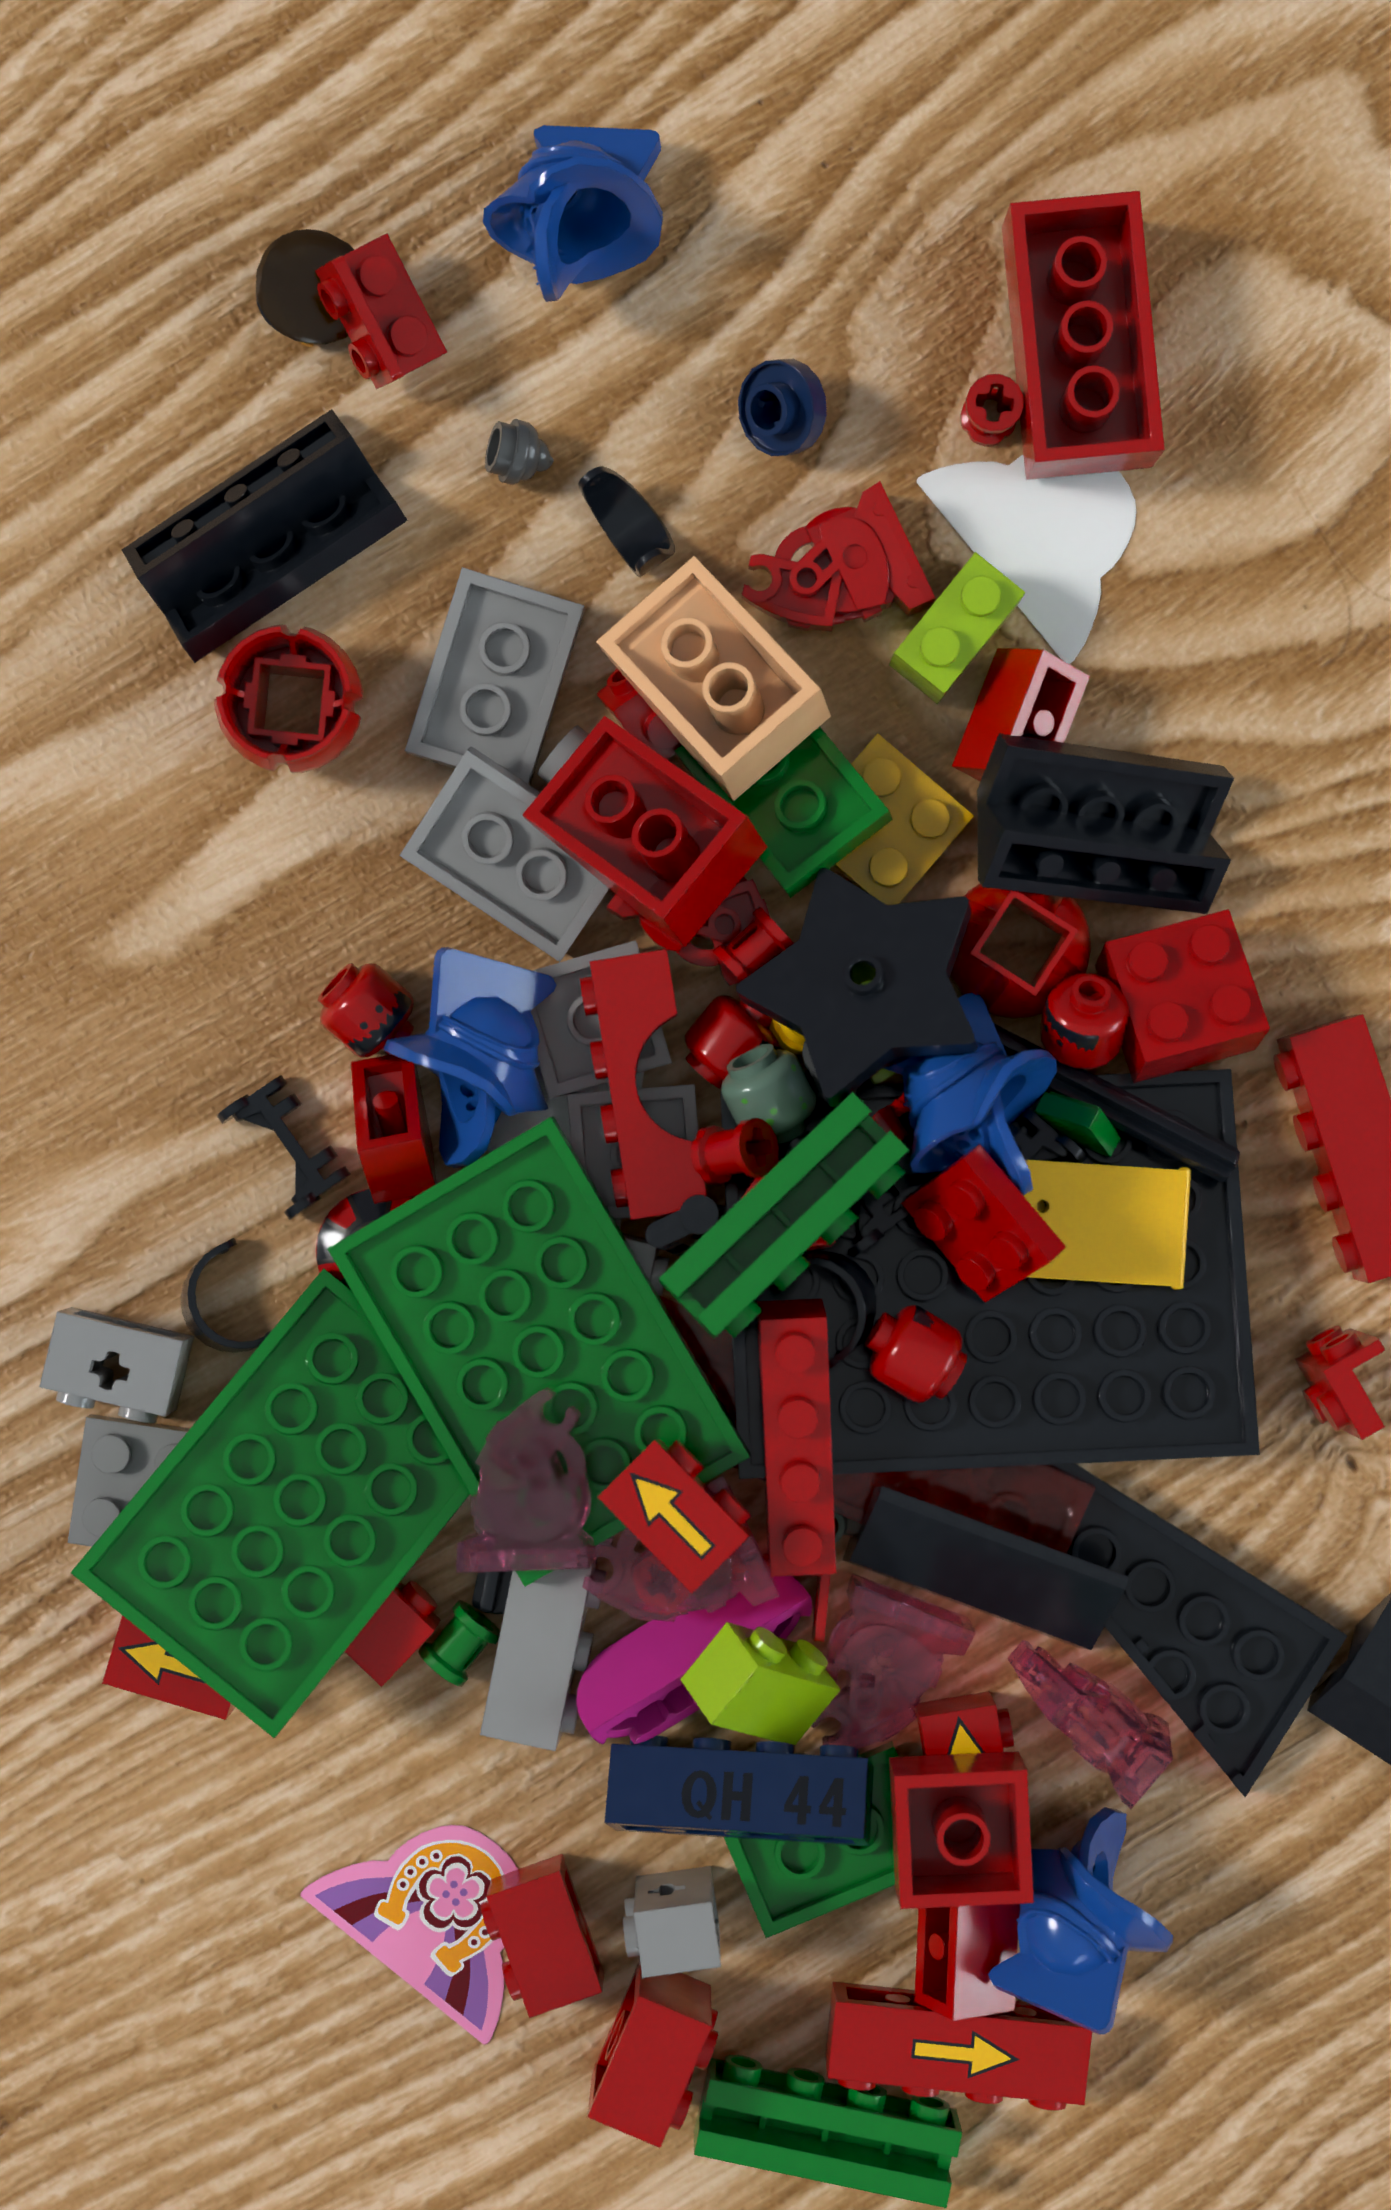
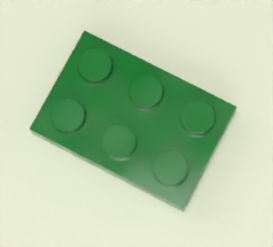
M820 726L735 801L723 791L683 745L675 750L679 760L695 780L748 816L767 846L758 859L789 898H792L814 881L820 869L824 867L827 869L831 868L893 820L888 808Z
M892 1741L858 1756V1758H868L874 1767L870 1846L724 1837L765 1938L895 1885L889 1757L899 1756Z

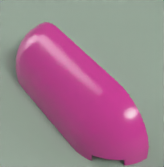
M741 1569L719 1578L685 1599L679 1606L665 1611L608 1646L591 1661L584 1671L577 1689V1709L584 1726L591 1737L600 1744H604L607 1738L629 1736L634 1744H639L659 1735L700 1709L680 1679L726 1622L753 1630L756 1627H763L777 1637L788 1640L787 1637L793 1631L801 1616L810 1617L812 1612L811 1596L794 1577H771L770 1571Z

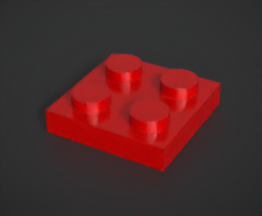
M980 1144L920 1186L901 1203L914 1218L920 1232L937 1245L956 1268L958 1276L963 1283L973 1289L984 1302L989 1301L1049 1264L1066 1248L1065 1244Z

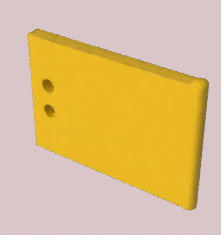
M1024 1159L1030 1169L1033 1190L1025 1194L1024 1197L1066 1246L1052 1262L1028 1277L1170 1286L1175 1290L1183 1289L1191 1182L1190 1168L1180 1167L1178 1170Z

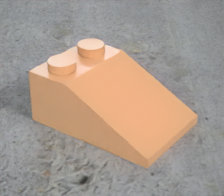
M695 556L688 560L596 641L601 650L689 754L733 801L831 717L821 688Z

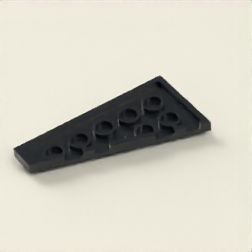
M1078 1464L995 1467L986 1482L1036 1543L1129 1577L1126 1589L1105 1625L1106 1629L1242 1795L1246 1797L1347 1638V1635Z

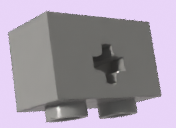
M70 1307L58 1311L56 1314L39 1387L58 1391L56 1401L66 1405L91 1409L94 1408L95 1401L120 1406L118 1415L123 1418L144 1423H156L158 1415L165 1417L177 1410L194 1336ZM120 1354L119 1365L129 1368V1374L113 1381V1370L103 1367L104 1360Z
M711 1866L636 1876L635 1897L624 1900L626 1917H623V1930L627 1957H640L642 1978L721 1967L720 1926Z

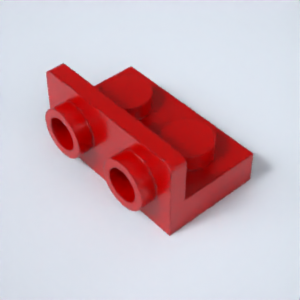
M388 233L329 261L315 270L321 281L317 285V290L323 306L333 319L337 320L340 318L352 342L348 345V350L354 366L364 379L368 380L371 378L376 389L400 379L409 372L447 353Z

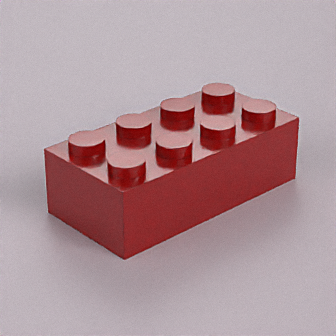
M1140 191L1010 203L1002 225L1016 382L1020 387L1024 400L1020 424L1026 480L1152 468L1164 452L1165 447Z

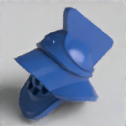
M547 125L535 129L534 138L537 149L532 152V157L521 167L518 173V181L484 208L483 224L490 237L503 248L535 264L532 268L536 269L538 283L536 285H540L544 300L550 302L560 299L570 283L579 284L599 280L628 270L646 261L659 246L663 211L649 185L644 180L661 152L660 136L656 131L644 129Z
M450 947L440 948L434 957L428 1030L424 1034L389 1039L383 1050L409 1062L427 1067L440 1079L442 1110L439 1152L446 1166L459 1168L466 1167L475 1162L488 1150L494 1126L498 1121L501 1111L508 1116H512L516 1113L548 1109L534 1070L540 1064L538 1059L540 1039L539 1031L530 1011L553 993L557 984L550 975Z
M967 993L959 997L958 1000L975 1036L978 1047L975 1053L912 1056L898 1064L884 1067V1069L903 1075L905 1101L903 1105L908 1108L909 1124L915 1129L910 1166L913 1172L929 1173L943 1171L980 1144L1024 1196L1033 1190L1030 1169L1008 1126L1021 1116L1027 1108L1029 1109L1047 1090L1057 1073L1056 1059L1049 1051L1041 1049L1023 1051L1007 1057L983 998L979 994Z
M1107 1807L1102 1808L1089 1819L1082 1839L1074 1845L1071 1851L1066 1847L1058 1849H1031L1034 1903L1020 1904V1915L1016 1919L1018 1922L1017 1932L1020 1952L993 1967L988 1974L996 1989L1102 2035L1110 2032L1114 2025L1127 1952H1167L1173 1943V1935L1160 1921L1113 1892V1877L1126 1834V1813Z

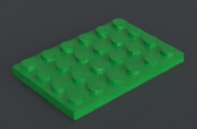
M554 1116L549 1117L327 1248L524 1587L627 1528L598 1496L654 1440H662L668 1447L678 1440L704 1467L697 1475L703 1483L746 1460L751 1455L733 1421Z
M323 1268L71 1571V1574L275 1739L470 1496V1492L355 1295L348 1287Z

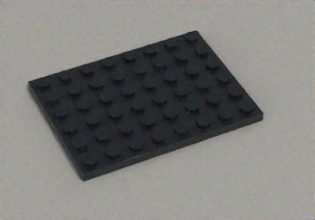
M1231 1069L1177 1071L1133 1083L1130 1073L1096 1075L1237 1148ZM861 1085L856 1090V1096L871 1110L870 1116L872 1118L879 1110L891 1105L894 1100L904 1093V1085ZM720 1092L722 1128L725 1130L734 1129L737 1127V1124L723 1099L722 1092ZM1042 1094V1095L1040 1096V1098L1029 1108V1109L1032 1110L1034 1113H1036V1112H1035V1109H1036L1038 1103L1040 1102V1100H1041L1043 1094ZM817 1102L811 1115L804 1121L806 1129L803 1133L806 1131L812 1132L838 1106L830 1107L824 1103ZM909 1111L899 1118L909 1133V1136L901 1141L909 1151L898 1162L906 1173L894 1184L900 1194L882 1206L889 1216L895 1210L902 1207L901 1203L916 1189L941 1172L920 1173L912 1171L910 1159L915 1129L909 1124ZM1021 1116L1008 1126L1015 1125L1030 1139L1037 1134L1022 1120ZM1118 1129L1116 1131L1120 1140L1111 1157L1076 1143L1087 1157L1083 1162L1085 1164L1178 1170L1180 1167H1188L1191 1169L1184 1287L1181 1290L1172 1289L1170 1286L1026 1277L989 1301L984 1302L973 1289L963 1283L958 1276L956 1268L937 1245L920 1232L911 1214L883 1233V1238L855 1258H852L847 1250L857 1243L854 1237L858 1233V1219L835 1241L836 1243L832 1247L804 1252L802 1255L819 1251L842 1254L857 1262L866 1271L873 1283L877 1298L876 1316L873 1326L885 1312L895 1317L906 1306L917 1305L956 1328L962 1337L961 1351L967 1354L965 1367L948 1394L942 1399L932 1396L927 1401L921 1403L907 1399L871 1375L870 1359L873 1350L865 1346L867 1337L851 1354L831 1369L829 1367L833 1475L1260 1455L1238 1164L1232 1175L1225 1182H1219ZM788 1141L783 1144H778L779 1151L787 1144H789L791 1141ZM1058 1159L1050 1160L1055 1162H1064ZM745 1173L733 1174L729 1181L724 1182L726 1213L740 1201L754 1181V1177H749ZM855 1203V1204L850 1208V1210H851L856 1216H857V1203ZM809 1265L783 1292L772 1283L754 1301L757 1304V1301L822 1298L827 1316L828 1361L834 1357L837 1351L844 1349L850 1343L856 1331L858 1307L852 1290L838 1274L818 1265ZM757 1316L735 1338L732 1337L736 1428L751 1453L749 1458L738 1464V1479L765 1478L764 1425Z

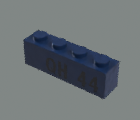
M658 1735L639 1744H634L630 1739V1745L611 1744L604 1823L616 1831L870 1846L874 1767L868 1758H858V1748L844 1745L820 1746V1755L794 1754L795 1745L774 1741L757 1742L756 1752L733 1751L731 1750V1741L717 1738H694L692 1748L668 1747V1738Z

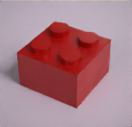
M1229 909L1107 941L1096 961L1095 968L1097 974L1115 983L1126 997L1129 1005L1130 1017L1121 1047L1133 1083L1254 1051L1270 1030Z
M1019 1751L889 1757L895 1888L900 1909L1034 1903L1028 1771Z
M639 1960L592 2071L587 2118L659 2148L662 2146L669 2127L680 2130L693 2097V2092L688 2090L694 2067L702 2070L706 2069L718 2039L719 2032L713 2030L718 2011L711 2008L710 1984L684 1973L642 1978Z

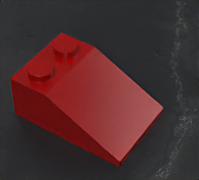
M605 715L522 814L530 824L634 910L684 947L687 946L767 848L748 816Z

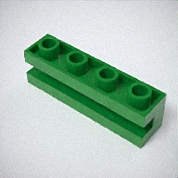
M853 1092L659 1277L661 1285L713 1339L724 1330L735 1338L763 1311L754 1301L772 1283L783 1292L810 1265L802 1256L808 1248L820 1237L831 1245L858 1219L850 1208L865 1193L870 1191L878 1200L906 1173L898 1162L909 1149L891 1131L886 1133L871 1118V1110Z
M727 2055L725 2060L711 2058L708 2063L694 2129V2155L947 2208L952 2185L949 2173L952 2157L957 2158L963 2132L957 2109L950 2108L946 2101L935 2096L918 2097L913 2095L912 2100L887 2095V2091L879 2085H876L872 2090H852L839 2084L825 2082V2078L812 2070L790 2068L787 2070V2073L763 2069L760 2062L747 2056Z

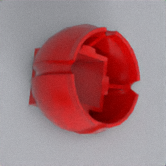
M274 625L257 630L234 647L227 655L218 672L216 681L223 686V695L216 697L214 700L219 726L231 746L245 759L263 769L275 771L280 764L287 765L292 773H304L321 768L341 754L350 744L359 728L361 717L354 711L355 703L363 699V688L358 671L347 653L333 639L313 628L304 627L297 634L290 633L286 625ZM270 674L324 679L318 735L264 729Z
M978 884L964 895L970 902L972 913L950 978L962 995L967 993L979 994L983 998L989 1014L1010 1019L1029 1018L1043 1013L1045 1001L1050 990L1056 984L1063 981V978L1066 976L1086 972L1091 953L1090 929L1084 912L1074 898L982 887L981 884ZM1010 903L1061 936L1031 984H1028L979 952Z

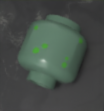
M762 1044L729 1062L727 1065L729 1074L722 1082L721 1092L737 1125L741 1121L750 1118L763 1119L773 1129L778 1144L791 1141L805 1131L806 1124L804 1121L811 1115L817 1102L815 1092L794 1053L784 1049L775 1050L771 1044Z

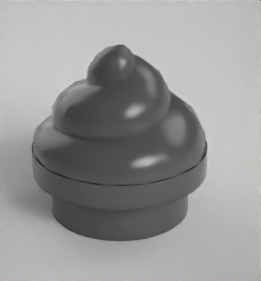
M514 419L508 424L498 421L493 427L486 450L485 469L489 473L497 474L500 482L515 485L520 480L526 481L531 479L536 471H546L553 464L554 460L549 453L547 445L539 439L537 430L529 422Z

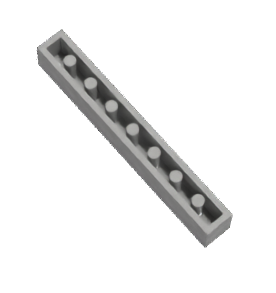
M622 1233L659 1296H662L664 1287L659 1282V1277L668 1270L669 1258L660 1257V1249L651 1246L646 1238ZM614 1536L524 1587L513 1568L480 1731L481 1736L556 1751L563 1732L574 1734L579 1715L577 1695L571 1694L575 1670L585 1671L588 1667L594 1640L593 1633L583 1631L588 1607L599 1609L607 1571L596 1569L600 1545L611 1547Z

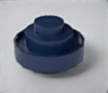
M795 359L764 361L752 368L742 382L738 398L739 420L746 437L758 450L770 456H788L799 454L813 446L823 431L827 408L826 395L821 382L808 365Z

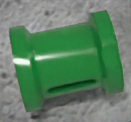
M458 1600L452 1608L453 1618L433 1643L424 1642L418 1653L425 1663L442 1678L456 1686L462 1687L469 1678L466 1671L489 1643L497 1644L500 1630L489 1618L472 1605Z

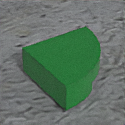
M1050 1091V1093L1044 1092L1035 1109V1112L1052 1128L1062 1132L1074 1142L1102 1155L1111 1157L1120 1140L1118 1132L1099 1106Z

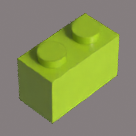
M975 552L897 648L889 666L936 704H939L1018 606L1026 592Z
M726 1622L680 1679L711 1725L793 1745L797 1744L841 1690L825 1669L828 1665L826 1657L808 1641L798 1639L796 1642L777 1637L763 1627H756L753 1630L730 1622Z

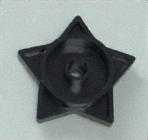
M824 867L817 874L799 940L742 980L736 986V992L744 1004L804 1036L823 1095L828 1105L835 1107L884 1067L898 1064L912 1056L975 1053L978 1049L974 1033L949 980L971 917L970 902L967 897L959 896L886 905ZM867 980H872V981H871L870 983H868V984L860 985L861 983H863V982H865V981H867Z

